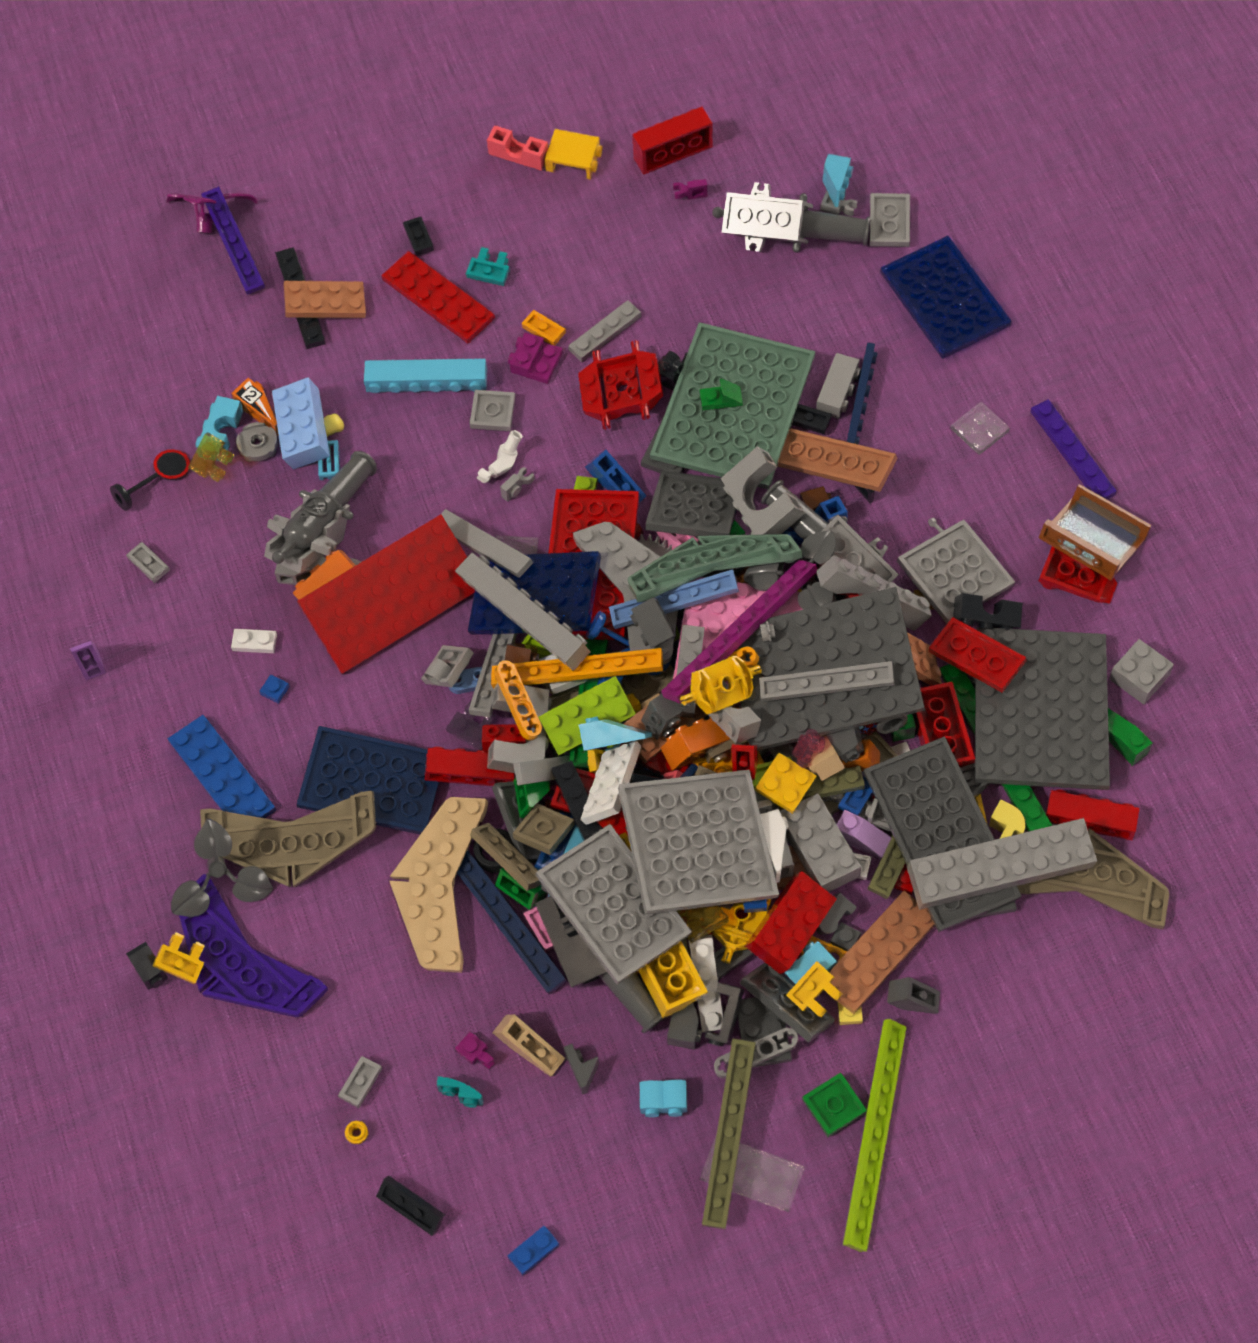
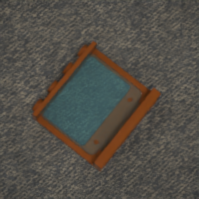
M1079 484L1073 498L1052 521L1049 519L1045 521L1038 538L1112 580L1146 540L1152 525Z

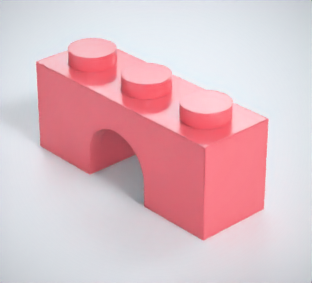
M494 125L487 138L489 155L542 171L548 151L547 141L530 136L527 143L523 144L513 137L511 130Z

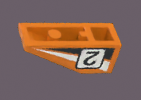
M247 378L231 393L233 399L241 402L243 411L258 422L265 423L270 428L272 427L276 435L279 436L277 421L264 393V387L258 381L254 382Z

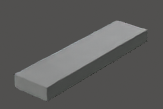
M570 755L514 763L517 785L555 780L551 768L568 762Z

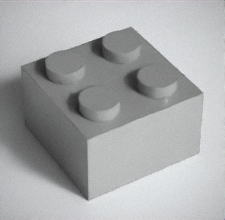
M1138 639L1113 667L1109 680L1144 705L1170 676L1174 664Z

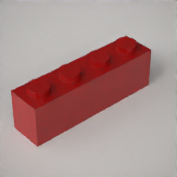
M439 746L428 748L425 781L493 786L495 783L513 782L514 773L487 768V751L478 750L471 752L461 748L448 750Z
M1058 789L1051 790L1046 816L1050 823L1055 825L1084 818L1088 831L1090 828L1098 834L1133 841L1140 808L1134 807L1129 803L1118 804L1113 803L1109 799L1099 800L1090 798L1085 794L1074 795L1065 790Z

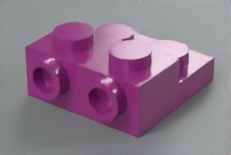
M525 332L523 337L519 336L517 338L515 353L511 352L509 355L508 364H510L511 373L548 384L561 358L563 349L545 343L543 337Z

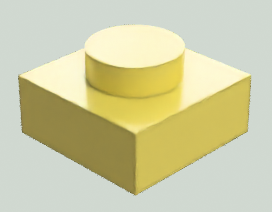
M839 1002L837 1003L840 1025L863 1023L861 1007L855 1014H852Z

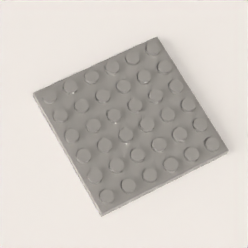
M750 770L619 784L618 791L645 914L772 899L779 896Z

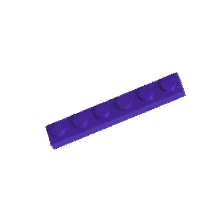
M220 187L201 193L203 198L216 200V204L205 203L246 294L248 295L265 288L264 282Z
M1048 399L1032 407L1031 414L1084 486L1105 499L1115 496L1116 489Z

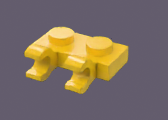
M175 932L168 946L165 944L161 945L152 966L195 984L205 963L198 960L205 945L196 941V943H193L189 955L180 952L178 949L184 936Z
M816 961L786 996L802 1011L809 1007L822 1018L827 1010L815 1000L820 993L825 990L836 1001L843 993L830 983L835 977Z

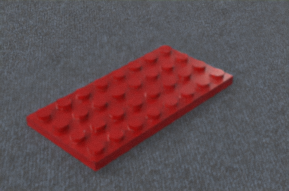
M556 489L542 605L545 607L544 611L546 613L551 611L558 617L559 620L557 622L559 624L566 623L573 630L572 634L575 637L579 634L584 639H588L586 638L588 627L595 615L602 611L606 614V621L603 627L625 638L626 626L615 629L609 610L610 606L624 603V597L592 559L579 549L573 538V533L602 522H610L635 539L639 491ZM600 632L599 635L593 640L616 639L610 637L609 635L603 632Z
M442 514L302 597L297 603L339 672L343 674L475 593L476 590L455 572L467 556Z

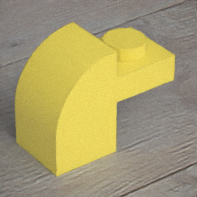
M1000 800L990 818L989 826L1002 832L1000 838L1024 833L1025 819L1018 808Z

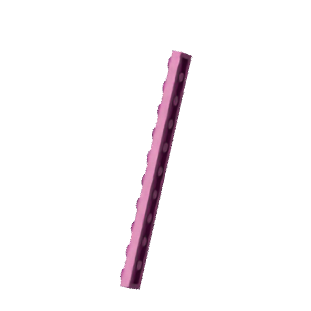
M799 559L661 691L663 697L680 704L683 701H680V697L691 692L692 672L727 659L760 627V624H763L817 572L816 564Z

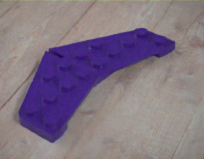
M205 873L196 881L200 888L205 881ZM209 879L208 885L204 890L210 898L207 910L195 917L179 915L188 951L190 952L193 943H196V941L205 945L198 959L205 963L196 981L199 992L204 991L202 993L204 997L286 1016L300 1017L328 991L327 986L319 979L295 970L251 948L211 879Z

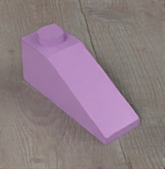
M844 810L837 826L848 845L881 860L891 837L866 819Z

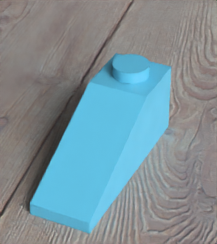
M598 716L585 719L586 723L579 725L584 751L653 737L652 732L608 719L599 720Z

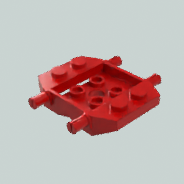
M634 340L635 344L631 341L632 353L601 360L599 350H596V353L592 351L593 363L578 373L583 411L585 415L602 421V428L604 430L611 428L610 420L617 419L625 413H641L643 420H646V417L649 419V410H652L663 396L658 357L655 353L640 351L639 341ZM600 376H603L607 408H604ZM627 385L624 391H618L620 386Z

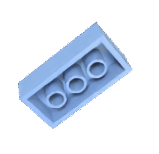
M308 377L272 390L282 459L294 470L330 457L319 388Z

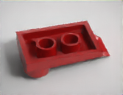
M1053 546L1038 580L1046 589L1052 590L1057 588L1098 603L1110 604L1118 584L1115 578L1109 580Z

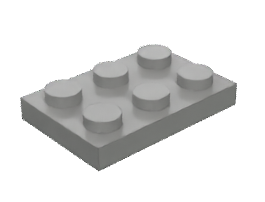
M870 193V246L909 247L910 194Z

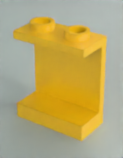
M555 129L545 156L546 171L554 172L556 164L586 169V177L591 179L592 173L597 170V158L602 155L603 146L600 145V138Z

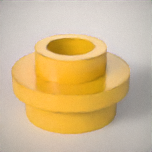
M352 1121L345 1128V1137L352 1144H360L368 1136V1128L361 1121ZM355 1130L361 1131L359 1136H353Z

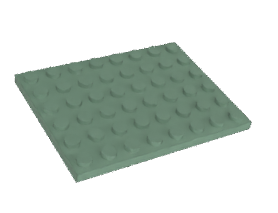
M699 322L684 361L683 370L680 372L652 447L650 459L723 477L758 446L770 454L777 466L815 358V351ZM720 378L740 386L743 406L702 411L699 389L720 387ZM775 470L761 481L757 487L769 489Z

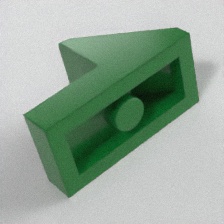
M720 378V387L699 389L702 411L743 406L740 386Z

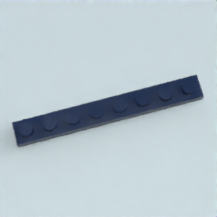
M467 850L457 874L550 995L567 980Z

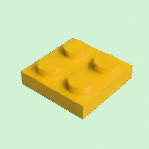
M778 753L755 787V791L793 814L817 776L781 753Z

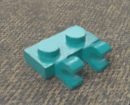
M481 247L478 258L472 257L466 271V278L504 286L510 271L507 265L509 258H507L508 253L500 251L495 263L489 261V248Z

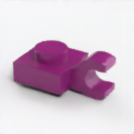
M706 179L688 181L687 185L680 182L673 183V190H680L675 192V199L687 196L688 200L708 197Z
M471 1032L455 1047L456 1052L472 1065L478 1060L490 1070L495 1064L494 1058L485 1052L488 1049L487 1045Z

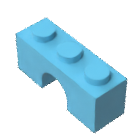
M217 396L215 403L211 404L210 415L203 423L201 436H198L196 440V448L200 457L224 461L230 444L227 435L219 433V431L225 427H238L244 412L240 401Z

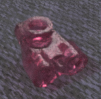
M808 729L805 735H800L798 743L792 751L793 756L797 758L796 763L802 768H807L812 760L813 753H821L824 750L825 739L823 736H819L814 729Z

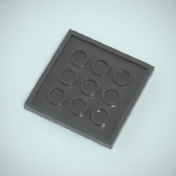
M661 471L646 520V530L691 536L730 535L737 509L732 503L734 501L733 498L725 492L723 488L725 485L721 478Z

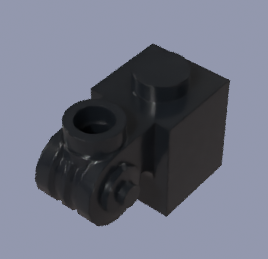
M668 351L666 356L664 355L658 362L662 385L674 391L684 363L681 362L676 353Z

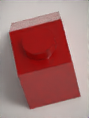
M732 744V771L750 770L751 779L755 780L758 764L757 745Z

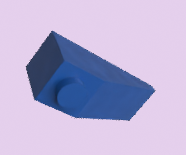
M607 450L599 453L585 466L588 472L594 478H597L598 483L607 490L639 491V503L647 496Z

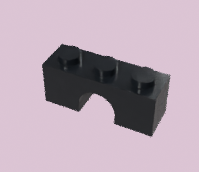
M961 593L954 599L953 617L970 627L979 626L980 629L991 630L993 628H1004L1006 631L1021 628L1023 604L1021 602L1001 600L994 604L993 614H989L983 608V596Z

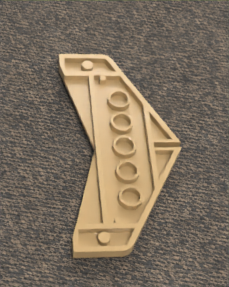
M448 798L390 875L392 879L409 880V882H389L418 961L426 970L462 973L464 960L460 947L453 891L454 882L472 841L471 831L473 828L478 827L486 815L487 799Z

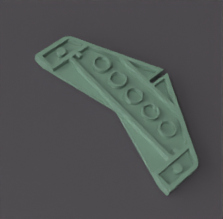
M787 534L697 536L698 543L692 537L630 575L627 580L629 589L637 603L645 602L712 571L778 562L792 563L802 558V551L793 538Z

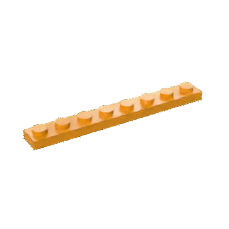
M662 648L589 655L574 671L559 659L514 663V666L523 685L544 684L663 671ZM497 665L492 666L491 685L493 689L498 683L494 674ZM504 668L501 670L502 673L505 672L508 675V670L505 671Z

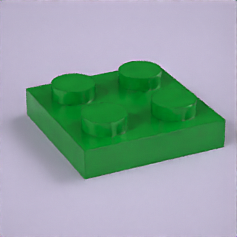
M841 1072L802 1096L803 1102L827 1137H830L867 1113V1109Z

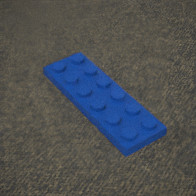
M201 715L167 738L222 811L259 818H266L276 811L275 806L204 715Z

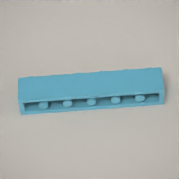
M486 359L365 361L364 368L366 392L372 393L487 390Z

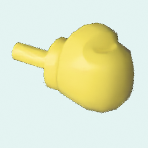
M338 414L324 417L327 437L335 432L343 431L344 422Z

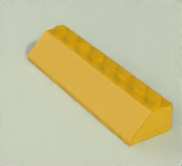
M626 832L619 835L631 851L629 838ZM682 941L639 970L662 1018L683 1010L708 993Z

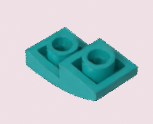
M438 1076L437 1088L443 1095L455 1096V1094H458L460 1103H463L465 1107L475 1108L477 1105L483 1106L482 1095L477 1090L463 1082Z

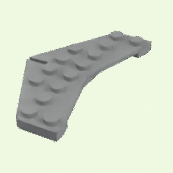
M602 522L573 533L576 545L592 559L618 588L624 597V602L635 599L628 586V577L660 558V556L610 522ZM679 610L665 614L675 633ZM634 624L627 626L630 651L662 648L663 665L671 661L675 637L655 648H651L649 645L645 646L640 636L643 634L640 626L636 627Z

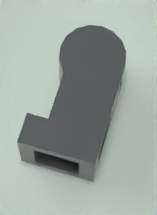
M841 893L833 895L837 900L816 929V932L820 935L835 932L841 917L852 914L857 908Z

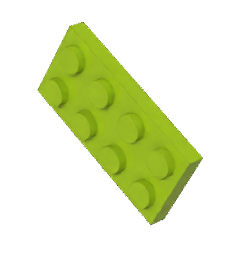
M614 676L540 715L538 718L558 755H561L582 743L579 725L586 723L585 719L598 716L599 720L608 719L621 723L636 713L617 677Z

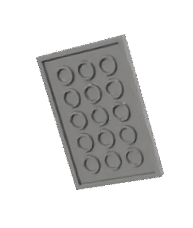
M610 824L536 872V877L617 985L692 933L676 911L645 914L632 852Z

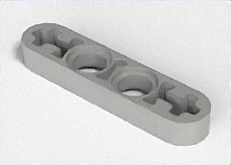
M784 1028L754 1041L756 1045L752 1067L793 1050L798 1043L796 1031L792 1028ZM784 1034L794 1037L791 1040V1044L788 1045L787 1042H783L779 1045L781 1049L777 1050L774 1038H777L778 1043L784 1039ZM763 1043H770L773 1046V1051L767 1055L763 1054L760 1051V1046ZM730 1052L720 1056L714 1062L715 1074L723 1079H726L727 1072L725 1073L724 1070L719 1071L718 1069L721 1067V1062L728 1065Z

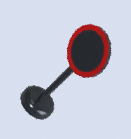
M175 449L160 452L153 462L156 473L128 490L120 484L112 485L110 487L112 497L121 509L127 511L132 507L130 494L160 476L166 480L183 478L190 469L188 456L182 451Z

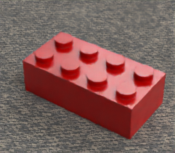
M703 106L633 133L634 160L643 175L712 148L713 123Z
M953 682L920 688L925 711L913 713V718L921 746L945 737L960 768L975 763V756Z
M803 871L797 873L790 879L745 947L779 974H782L791 968L837 898Z

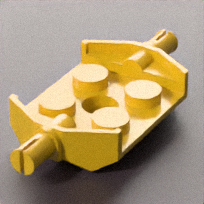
M735 655L701 670L694 671L691 675V692L681 696L680 701L685 700L681 702L683 705L694 701L706 714L717 712L751 697L754 688L752 678L757 674H761L762 670H757L761 667L755 665L748 668L744 660ZM724 678L729 683L728 689L723 687L722 682Z
M766 899L767 911L771 905V899ZM743 902L734 903L730 910L723 907L720 908L712 934L725 947L721 959L722 962L725 963L726 961L727 964H730L735 951L747 950L745 947L746 943L766 916L767 911L749 912L745 919H739L735 913L738 910H744Z

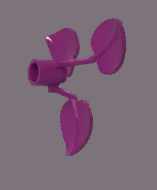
M184 194L167 195V203L177 199H183L192 203L196 214V232L212 233L214 222L209 213H204V203L216 204V200ZM223 194L225 199L244 198L257 204V199L250 194ZM199 203L201 207V212H199L197 204Z

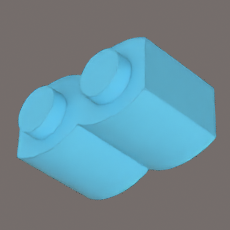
M686 1080L641 1081V1114L653 1118L658 1117L661 1113H668L671 1117L682 1116V1113H686Z

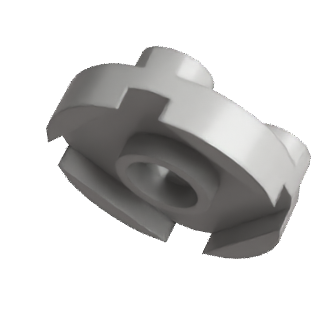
M254 422L246 425L240 435L238 434L236 444L240 454L246 461H262L276 454L278 438L272 427L270 428L262 422ZM255 439L262 441L258 445L252 444L255 442Z

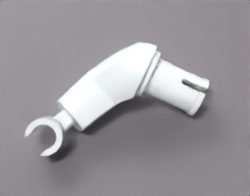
M516 430L510 432L507 441L499 447L497 460L489 465L488 471L484 468L478 471V480L488 483L491 477L497 478L511 470L517 456V446L523 437L520 432Z

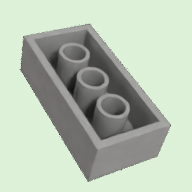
M818 793L801 801L793 814L785 809L780 811L781 816H785L788 822L786 837L811 879L830 892L860 877L861 866Z

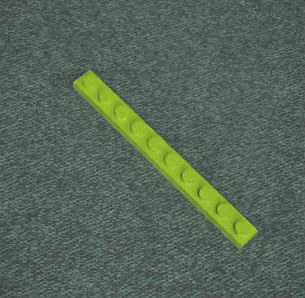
M891 1019L883 1021L843 1245L859 1252H867L906 1033V1026Z

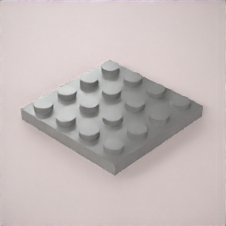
M965 520L958 522L899 556L896 561L946 624L953 617L954 599L961 593L983 596L982 604L1015 584L1013 578Z

